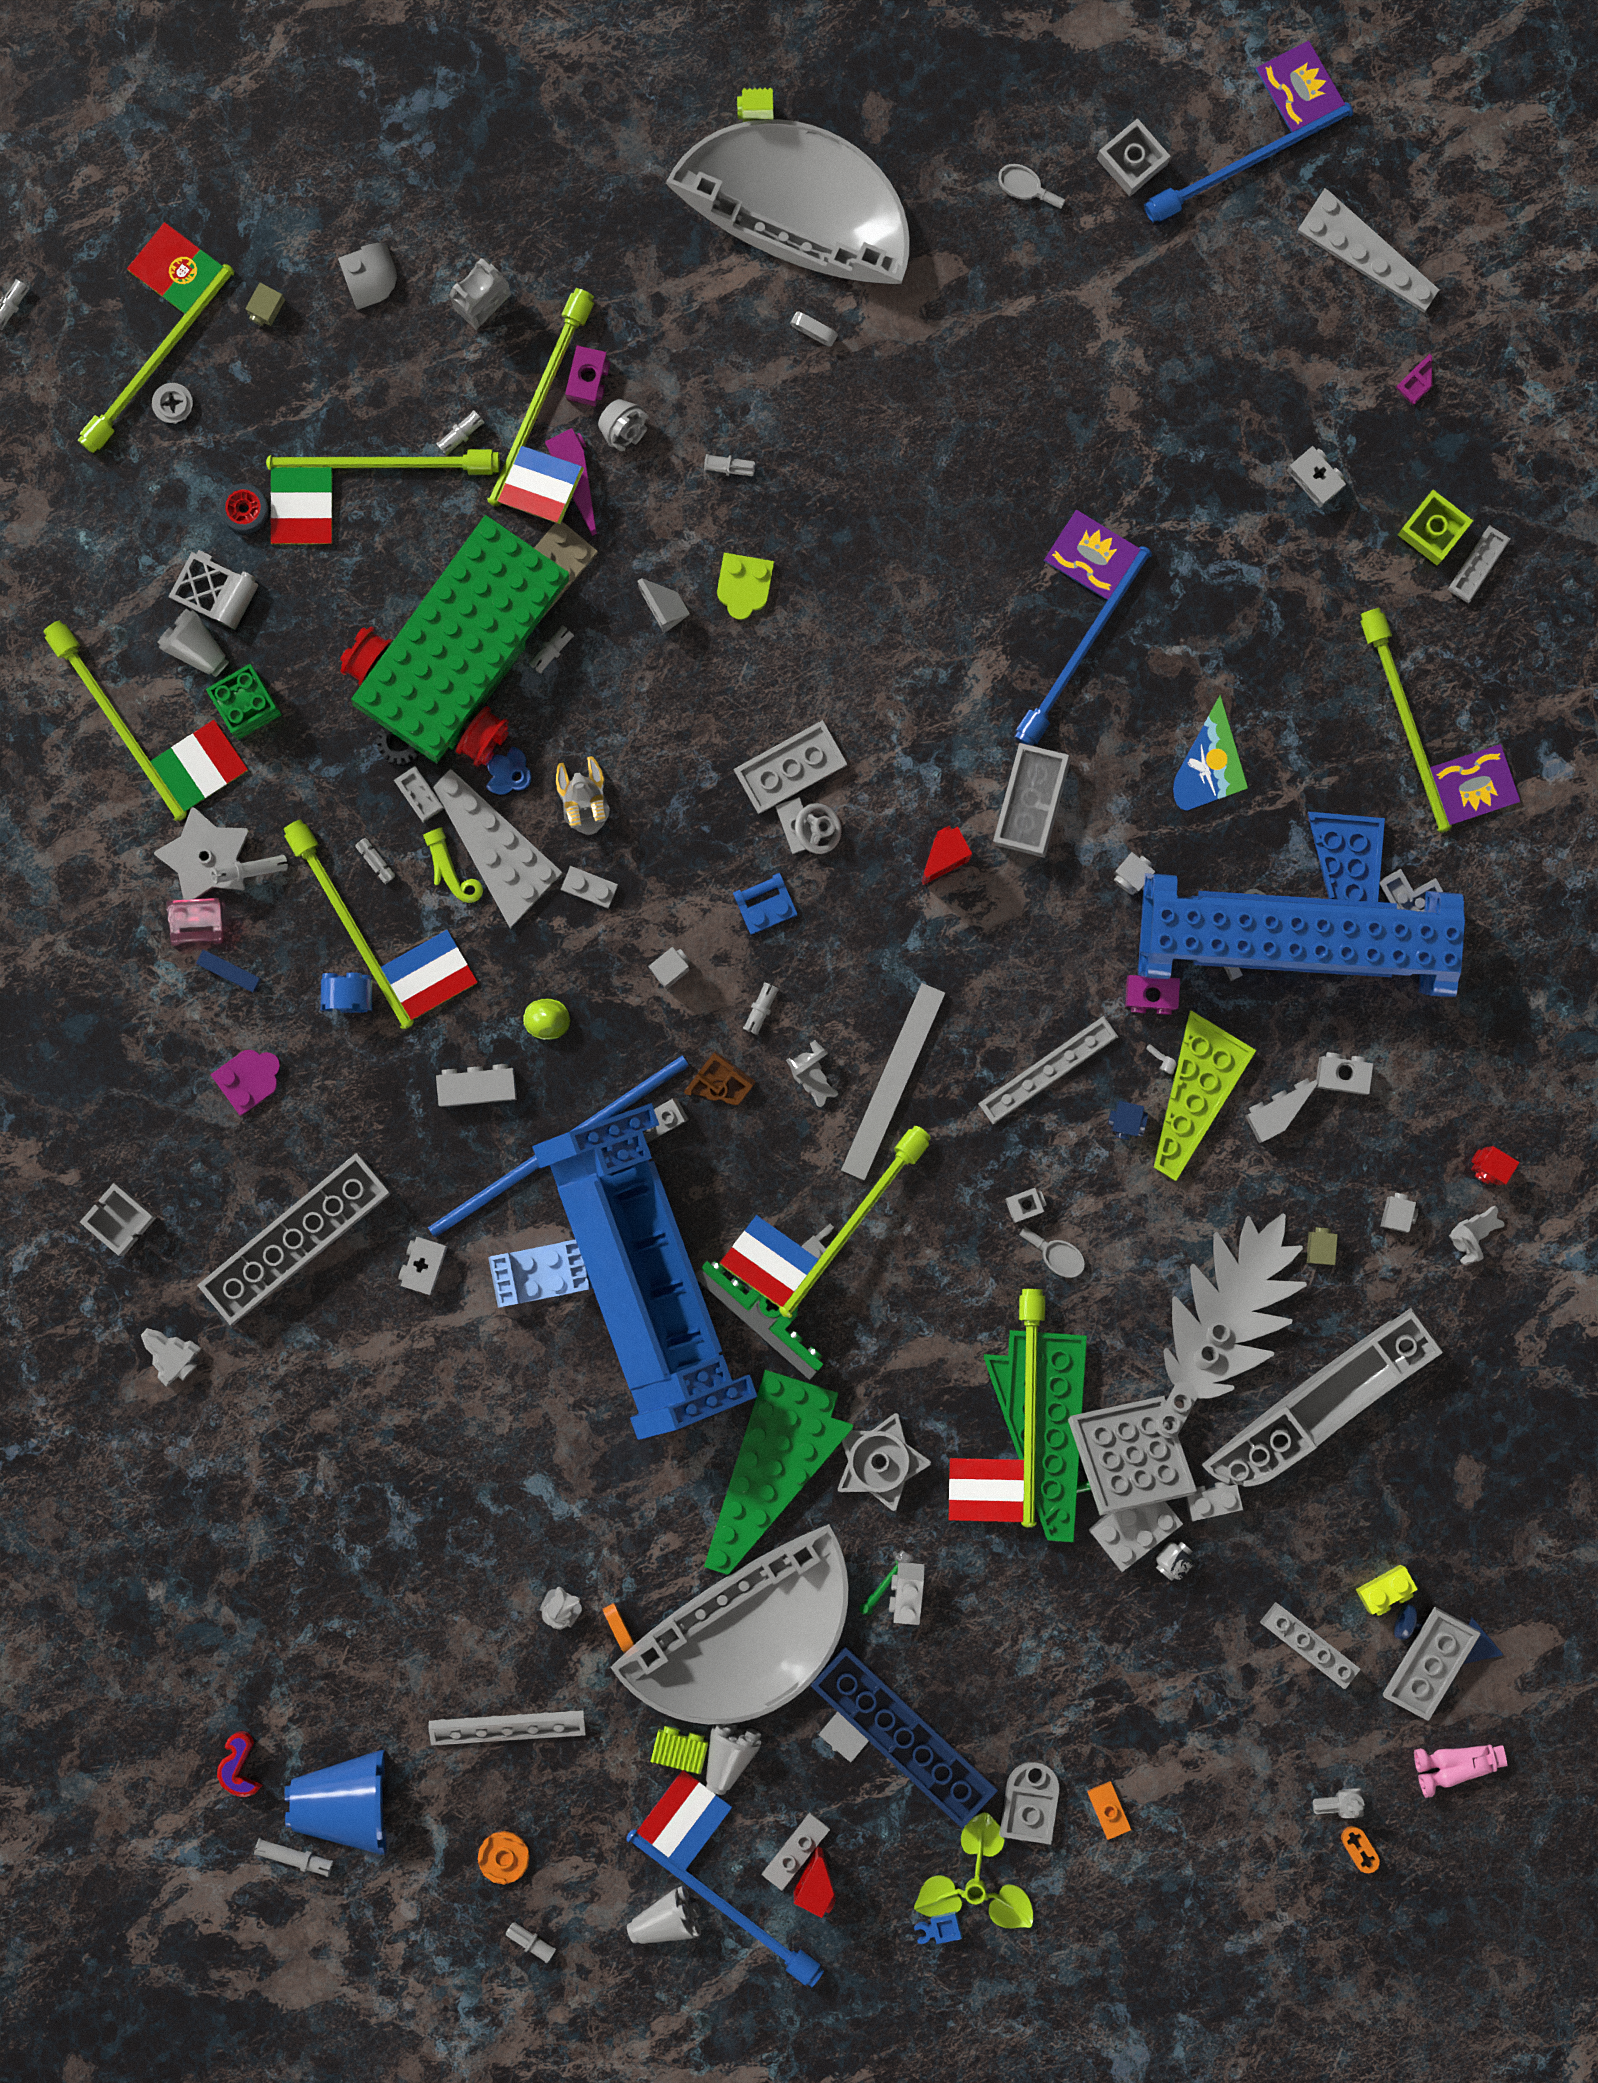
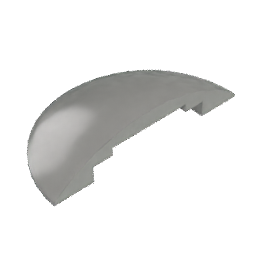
M780 119L754 120L731 125L714 132L694 145L680 159L666 181V184L677 195L708 220L744 242L775 257L804 268L841 278L872 283H902L909 257V231L900 199L882 170L866 154L850 142L827 130L797 121Z
M830 1525L802 1535L768 1552L696 1596L633 1645L611 1666L613 1672L636 1697L647 1705L671 1717L693 1723L730 1724L743 1722L772 1712L791 1701L811 1684L825 1667L835 1650L845 1623L848 1606L847 1570L838 1540Z

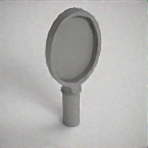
M1009 164L1004 166L999 172V185L1009 195L1024 200L1038 197L1040 200H1044L1060 209L1063 207L1065 199L1041 188L1040 179L1031 169L1019 164Z
M1024 1227L1020 1232V1236L1035 1245L1037 1249L1039 1248L1043 1251L1044 1262L1050 1270L1059 1276L1072 1278L1078 1276L1084 1270V1258L1080 1251L1072 1244L1062 1240H1054L1048 1243L1044 1238L1042 1239L1027 1227Z

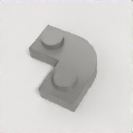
M1401 869L1381 879L1379 882L1390 903H1397L1398 909L1424 912L1426 891L1443 892L1436 878L1413 890Z

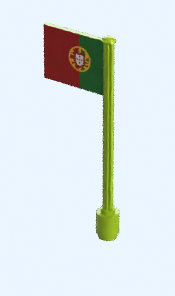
M165 222L129 265L127 270L185 315L108 411L100 417L94 415L81 431V437L78 439V442L92 453L97 449L100 450L115 432L111 428L114 425L113 421L229 277L234 275V270L231 266L227 264L220 265Z

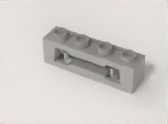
M1276 1602L1260 1621L1262 1625L1343 1689L1347 1688L1361 1670Z

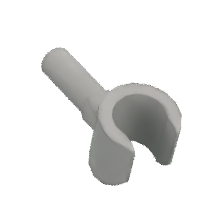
M1149 1044L1146 1049L1160 1061H1163L1160 1069L1172 1075L1177 1066L1175 1060L1160 1053Z

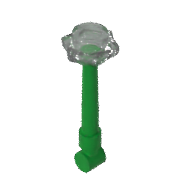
M901 1550L900 1553L893 1552L896 1566L874 1594L870 1595L867 1599L868 1602L860 1606L859 1610L862 1614L869 1616L873 1613V1606L877 1605L880 1601L879 1598L891 1584L892 1575H897L898 1562L912 1563L914 1558L904 1550Z

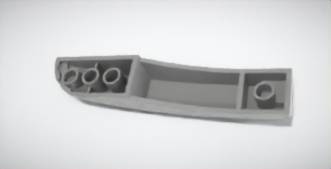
M1411 1307L1393 1321L1389 1320L1290 1392L1219 1449L1202 1466L1212 1476L1227 1484L1254 1486L1265 1483L1312 1452L1319 1444L1363 1409L1442 1354L1443 1351L1427 1326L1423 1324Z

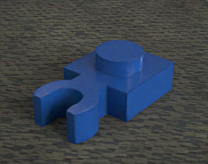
M957 1911L932 1916L930 1925L926 1922H919L914 1926L915 1930L923 1929L926 1932V1936L918 1938L919 1944L927 1943L932 1937H935L936 1944L959 1940L963 1937Z

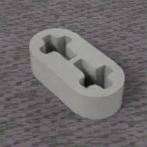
M796 312L790 322L795 329L830 347L838 336L831 328L801 312Z

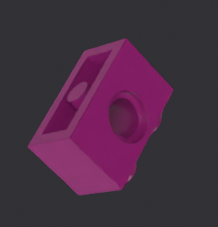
M576 346L565 393L566 400L596 406L597 400H602L605 385H601L603 375L608 376L611 361L607 360L606 352ZM591 371L595 373V379L591 382L584 381L582 376L585 372Z
M1136 975L1127 976L1125 1007L1131 1008V1012L1146 1013V1009H1157L1156 1014L1172 1015V1010L1176 1011L1179 1006L1180 978L1156 979ZM1148 989L1157 990L1159 993L1157 1002L1147 1000L1146 991Z

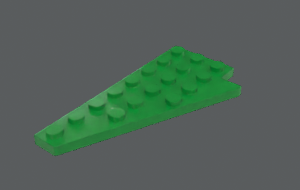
M1010 1330L1008 1356L984 1354V1360L1019 1460H1024L1026 1331ZM1037 1332L1035 1506L1047 1540L1073 1542L1079 1451L1068 1419L1070 1416L1082 1414L1087 1336Z
M765 1370L704 1567L729 1575L852 1431L854 1424L832 1418L839 1395L838 1392Z

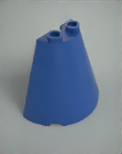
M379 1750L292 1779L291 1785L285 1786V1801L290 1802V1812H286L285 1815L286 1828H291L292 1831L386 1855V1828H383L382 1779L385 1777L384 1750Z

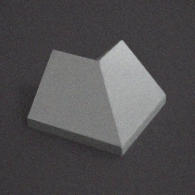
M643 578L637 581L641 594L664 633L689 615L678 592Z

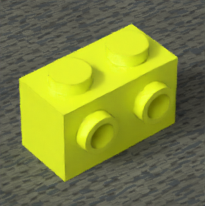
M1402 1565L1393 1568L1356 1589L1367 1611L1372 1615L1377 1613L1378 1616L1391 1609L1390 1605L1399 1600L1400 1603L1411 1599L1414 1596L1412 1592L1418 1590L1407 1569Z

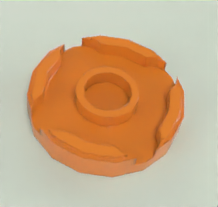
M507 1831L496 1832L487 1837L479 1848L478 1863L484 1876L492 1882L499 1884L514 1882L522 1877L528 1867L530 1858L528 1846L524 1840L515 1833Z

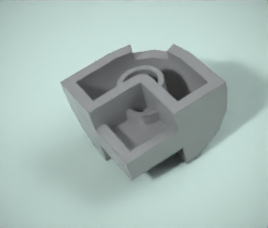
M385 243L362 246V250L338 258L357 310L386 299L395 287L397 280L396 268L388 246Z

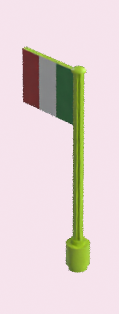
M468 449L467 455H463V457H272L270 455L267 457L266 465L271 470V544H332V468H463V470H468V475H493V472H499L500 470L499 452H493L492 449Z
M59 620L49 625L43 631L46 635V641L59 659L64 657L65 660H69L175 816V821L183 820L189 809L248 771L215 720H212L149 761L77 655V648L80 644L68 626Z

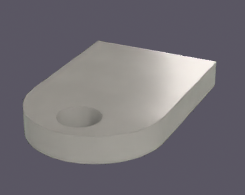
M1027 1762L1019 1765L1012 1771L1006 1786L999 1832L1000 1837L1051 1844L1059 1796V1783L1056 1775L1050 1768L1041 1763ZM1038 1768L1041 1771V1779L1036 1783L1030 1782L1028 1778L1030 1770Z

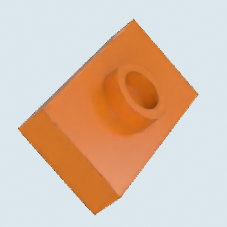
M1111 1781L1087 1791L1107 1840L1131 1830Z

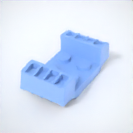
M576 1239L488 1257L498 1308L593 1289Z

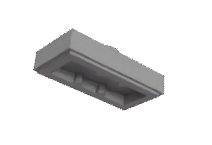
M415 766L394 780L423 823L444 809Z
M800 798L776 805L775 807L792 854L807 850L800 844L795 832L796 818L803 809ZM804 819L803 833L810 842L812 832L809 823Z

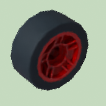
M240 483L231 486L224 492L220 499L219 511L221 518L231 530L241 534H250L258 531L266 523L269 516V505L266 497L258 488L251 484ZM239 506H248L249 510L246 513H242Z

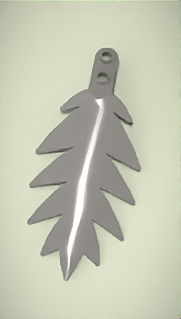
M1281 1214L1269 1223L1259 1234L1251 1217H1246L1240 1236L1238 1263L1219 1233H1214L1213 1254L1219 1292L1195 1264L1190 1266L1191 1284L1200 1323L1176 1296L1172 1298V1325L1178 1362L1169 1349L1165 1348L1163 1352L1166 1370L1172 1384L1175 1386L1155 1423L1156 1430L1162 1437L1173 1438L1179 1434L1197 1398L1210 1399L1234 1390L1233 1385L1215 1384L1216 1382L1224 1381L1250 1370L1274 1356L1273 1351L1238 1345L1237 1343L1256 1339L1290 1325L1292 1319L1252 1311L1283 1300L1307 1285L1306 1282L1267 1280L1286 1267L1303 1249L1302 1246L1281 1247L1285 1233V1214ZM1175 1401L1182 1402L1183 1408H1177ZM1165 1422L1171 1424V1430H1167L1164 1428Z

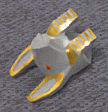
M593 756L587 757L589 777L575 773L570 781L564 763L558 764L556 774L557 792L563 801L564 819L571 828L586 835L598 832L607 820L610 810L604 795V776Z

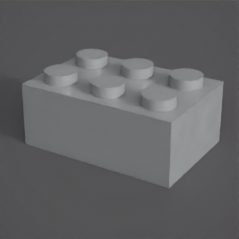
M1163 1501L1109 1513L1088 1530L1119 1570L1123 1572L1183 1525V1523L1168 1504Z

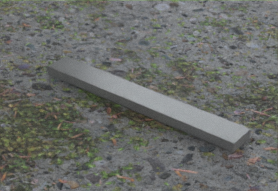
M921 984L841 1171L865 1180L945 995L944 992L926 984Z

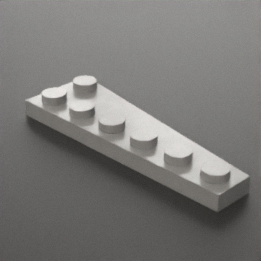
M1325 188L1297 230L1302 236L1424 313L1439 291L1433 283Z

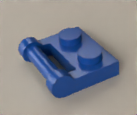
M780 873L773 875L772 879L742 892L740 890L733 892L750 935L797 916ZM778 888L779 895L747 908L746 900Z

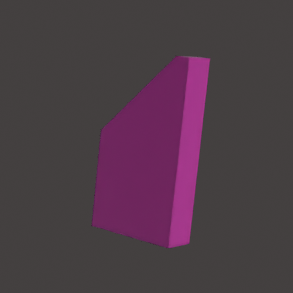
M1429 354L1395 387L1412 405L1432 387V355Z

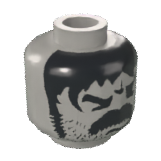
M1169 1542L1156 1557L1158 1564L1156 1568L1171 1581L1174 1578L1181 1580L1194 1565V1560L1190 1556L1193 1551L1182 1542L1179 1545Z

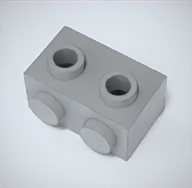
M1220 1481L1215 1483L1214 1488L1205 1489V1486H1198L1194 1495L1185 1496L1189 1519L1192 1521L1243 1510L1237 1484H1227Z
M898 1562L897 1575H892L891 1590H896L895 1597H890L889 1612L894 1613V1623L919 1625L924 1585V1564Z

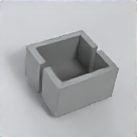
M113 1183L98 1200L102 1204H106V1206L103 1208L101 1205H94L80 1223L118 1256H124L139 1239L135 1234H143L157 1216L120 1184Z

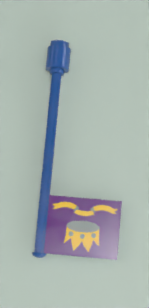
M1309 40L1255 69L1291 133L1180 191L1168 188L1149 198L1148 202L1144 204V208L1152 222L1157 220L1160 222L1182 210L1181 205L1184 203L1183 201L1342 118L1353 115L1352 106L1347 102L1344 103Z
M1078 510L1070 518L1045 557L1044 562L1107 600V603L1039 709L1036 708L1034 711L1028 710L1016 729L1015 739L1022 744L1030 746L1037 744L1050 725V722L1047 720L1049 717L1047 715L1141 567L1147 558L1152 556V552L1147 547H1136Z

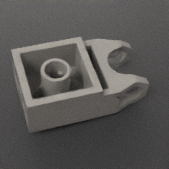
M481 258L469 275L452 287L449 295L454 310L477 330L511 295L508 282L504 279L503 275L486 258Z

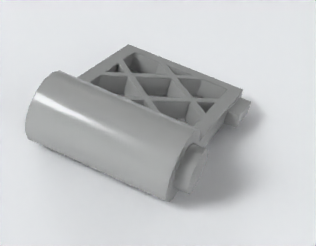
M198 550L197 554L191 552L169 598L230 629L236 630L259 586L255 583L256 578L244 571L240 575L211 562L213 557ZM195 561L204 565L206 573L193 577L191 568ZM219 573L227 575L228 578L225 584L215 588L211 576ZM208 578L211 590L198 594L195 582ZM191 584L194 596L186 599L177 596L182 586ZM213 594L215 603L211 611L202 608L200 598Z

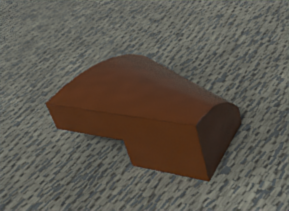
M714 1051L685 1089L684 1093L690 1096L694 1094L707 1097L709 1100H723L726 1103L738 1105L756 1081L717 1051Z

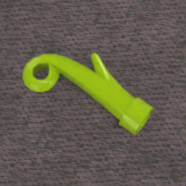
M442 827L424 834L423 837L430 848L433 858L434 884L439 885L442 874L448 887L458 899L469 903L479 900L483 893V888L479 881L469 879L460 885L447 849L446 836ZM469 885L475 888V893L472 895L465 893Z

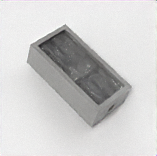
M1019 743L993 840L996 846L1045 858L1071 761L1069 755Z

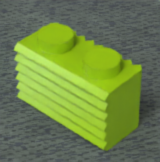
M744 88L742 96H737L738 119H743V122L773 119V90L771 88L768 90L766 88L763 90L761 88L758 90L756 88L753 90L751 88L748 90Z
M665 1726L664 1730L659 1729L651 1762L701 1774L709 1742L704 1740L705 1736L692 1732L689 1733V1736L679 1734V1729Z

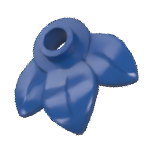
M511 747L507 757L493 755L487 764L489 772L494 777L488 782L486 788L492 793L505 795L512 789L523 790L531 782V772L526 767V756L515 747ZM521 773V779L515 781L516 774Z

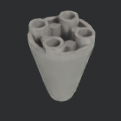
M186 608L174 623L177 627L174 630L169 627L157 641L160 644L159 648L208 675L211 673L216 677L229 662L225 659V654L197 613L193 610L190 612Z
M738 1723L713 1725L706 1775V1788L709 1791L724 1795L733 1786L758 1752L761 1745L760 1732L755 1729L740 1727Z
M680 1886L670 1891L636 1916L631 1923L627 1924L628 1935L633 1943L639 1942L641 1944L695 1938L701 1935L697 1919L701 1916L700 1908L696 1902H691L686 1887Z

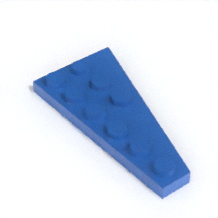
M1308 812L1328 898L1378 902L1385 818Z

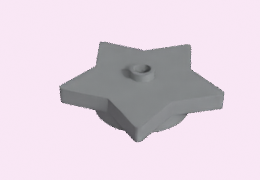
M193 807L190 810L181 837L156 850L154 854L178 873L184 902L190 904L212 888L245 890L244 881L235 882L231 880L214 884L211 877L221 876V874L210 875L211 868L230 866L232 862H238L237 859L249 835V830L246 828L216 827ZM205 851L208 852L209 858L206 861H202L200 859L201 854Z
M893 1414L872 1431L852 1430L842 1441L848 1463L838 1491L870 1492L892 1511L897 1510L906 1480L931 1465L929 1459L906 1444L899 1414ZM878 1457L885 1458L886 1464L883 1467H879L876 1464Z

